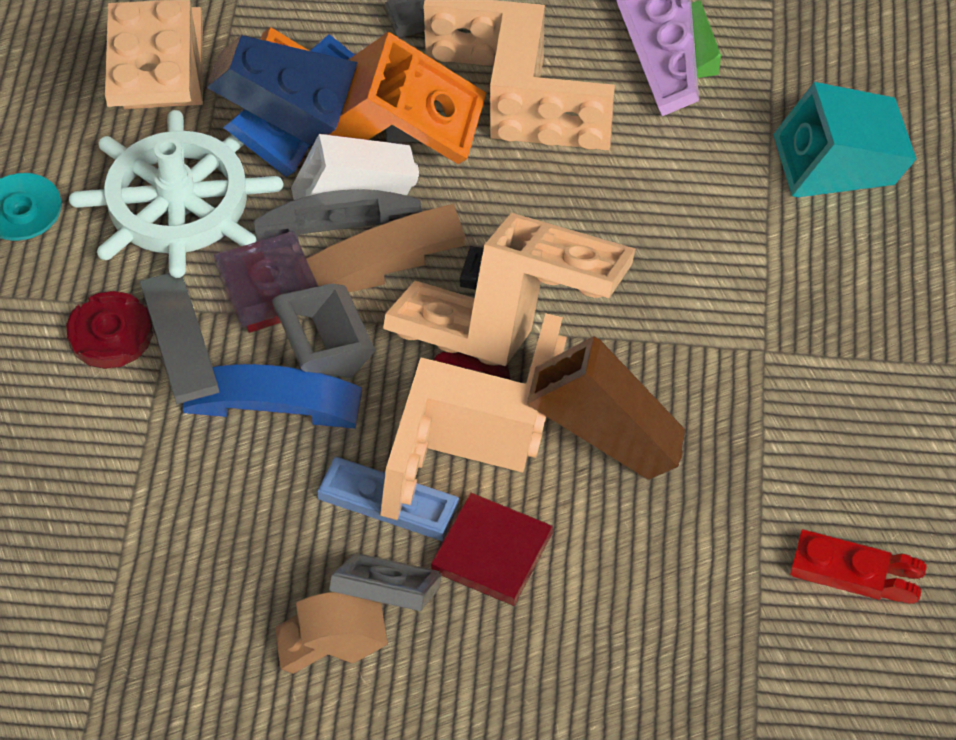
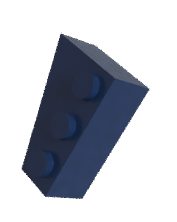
M241 35L218 55L207 88L313 146L319 134L329 135L336 130L358 62Z

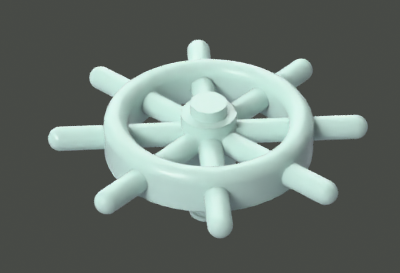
M172 110L167 116V132L146 137L128 148L109 136L102 137L99 141V148L115 159L106 176L105 187L98 190L75 191L70 194L69 203L76 208L107 205L109 216L118 231L98 247L97 254L100 259L110 260L131 242L146 250L169 254V273L174 278H181L186 272V252L207 247L225 235L243 248L252 249L257 242L255 235L237 223L244 212L247 195L279 192L283 188V181L278 176L245 178L242 163L235 154L244 145L240 140L231 134L222 142L203 133L184 131L183 114L179 110ZM184 158L200 160L191 169L184 164ZM158 163L159 168L157 169L152 165ZM216 168L220 170L227 179L215 181H202ZM137 175L151 184L150 186L128 187ZM225 196L216 208L201 199ZM151 202L137 215L133 214L126 206V204ZM190 212L201 218L185 224V215ZM164 213L168 215V226L153 224Z

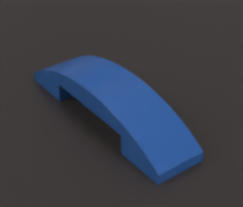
M259 364L224 365L212 367L220 393L190 400L183 404V412L187 414L227 417L228 408L311 415L313 425L356 429L362 387L322 373L305 372L302 369Z

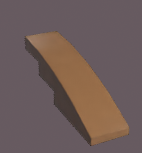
M450 204L391 221L331 245L293 265L299 290L334 283L345 285L350 293L385 285L384 274L424 266V255L465 246V234L455 205Z

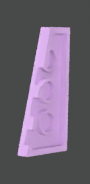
M616 0L661 115H667L698 102L699 91L691 0Z

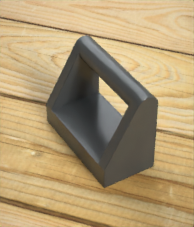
M332 283L278 295L273 299L274 308L302 371L352 378L376 351L345 285ZM297 315L313 318L326 350L312 351Z

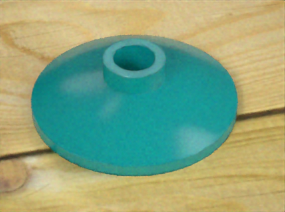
M16 173L0 178V239L10 241L31 239L47 231L57 221L61 212L62 201L57 187L49 179L33 173Z

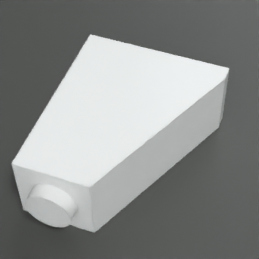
M319 134L291 190L294 200L319 193L340 190H380L407 195L411 187H414L418 181L419 168L417 163H414L410 145Z

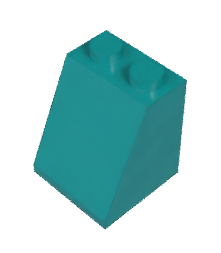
M813 82L773 134L793 197H806L895 185L917 160L895 97L819 82Z

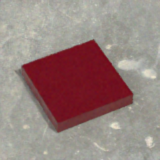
M471 492L432 561L431 569L440 571L445 578L515 606L553 534V525Z

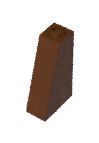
M593 336L535 367L527 405L648 480L679 466L683 454L682 445L685 428L600 339Z

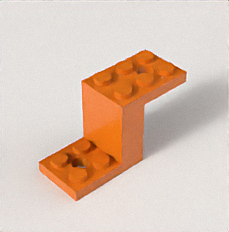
M272 27L262 33L261 40L309 51ZM389 31L348 59L358 63L337 128L329 135L369 140L384 129L394 125L457 164L467 160L485 100V91ZM434 100L442 104V109L446 114L445 117L437 112Z

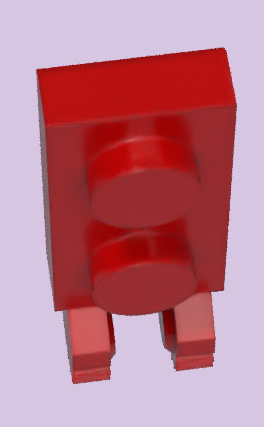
M802 529L790 575L802 580L878 600L882 597L897 602L914 604L920 600L921 588L910 581L907 582L900 578L886 579V576L889 573L920 580L926 574L927 564L921 559L911 557V555L903 553L892 555V552Z

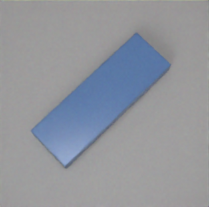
M336 456L334 457L317 491L318 500L440 541L444 540L459 507V497L417 483L411 505L402 504L398 520L383 517L380 514L385 472Z

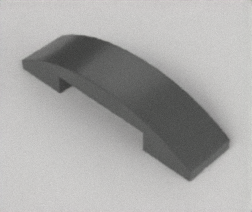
M363 189L319 193L288 202L256 219L254 226L257 246L262 252L300 248L298 238L300 234L383 225L422 212L419 199L394 192Z

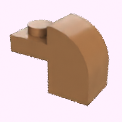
M336 592L318 594L300 600L296 603L298 614L275 627L280 668L293 674L326 655H331L354 664L388 645L381 603Z

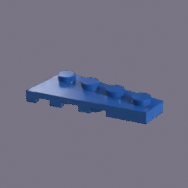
M330 34L309 50L346 60L354 56L351 51ZM243 109L223 127L285 177L295 172L309 147V144L246 109Z

